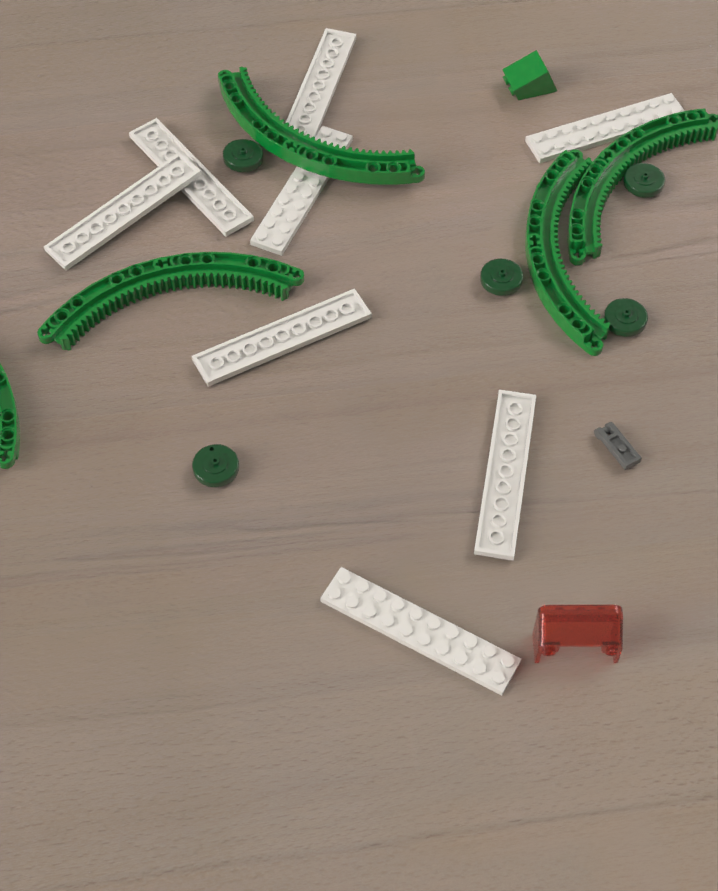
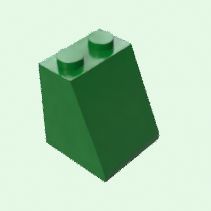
M537 50L502 69L505 74L503 79L506 85L510 84L508 89L512 96L516 95L518 101L557 91L550 73Z

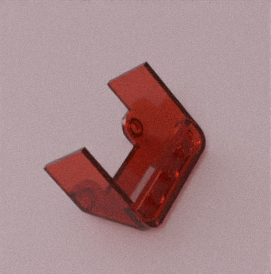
M619 605L541 606L538 609L532 633L535 663H539L541 654L553 656L559 651L560 647H601L603 653L613 656V662L618 663L623 649L622 607Z

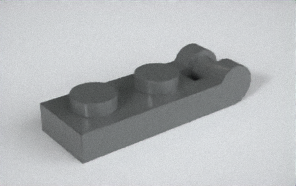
M608 422L605 424V427H599L594 430L596 438L603 442L624 470L641 462V456L613 422Z

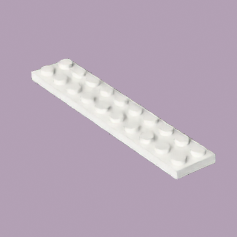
M325 29L286 120V123H289V127L293 125L294 130L299 129V133L304 131V136L310 134V138L316 137L355 43L356 34Z
M670 93L526 136L525 142L538 162L543 163L556 159L565 150L567 152L571 150L583 151L613 142L640 125L670 114L683 112L684 109L673 94Z
M157 118L129 132L130 138L158 167L180 152L201 170L202 175L181 189V191L225 237L254 221V216Z
M322 126L315 140L321 139V143L327 141V145L333 143L335 147L339 144V148L345 146L348 149L353 141V136ZM296 167L252 236L250 245L282 256L329 180V177Z
M180 152L45 245V251L67 271L202 175L201 170Z
M352 289L192 356V361L209 387L368 320L372 317V313L357 291Z
M499 390L474 549L475 555L514 560L536 395Z
M342 567L321 596L322 603L500 695H503L521 663V658Z

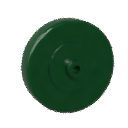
M234 140L224 147L223 161L231 170L250 172L262 164L263 149L252 140Z
M634 164L625 172L624 186L635 196L643 198L654 197L660 194L664 188L665 175L658 167L652 164Z
M493 259L482 267L480 282L483 288L491 294L498 296L511 295L521 288L523 271L517 263L509 259Z
M619 298L607 305L604 312V323H610L609 330L614 334L631 337L640 334L645 329L648 313L641 303L629 298Z
M208 445L195 454L192 461L193 473L195 478L205 486L222 487L231 483L236 478L239 472V460L236 453L225 445Z

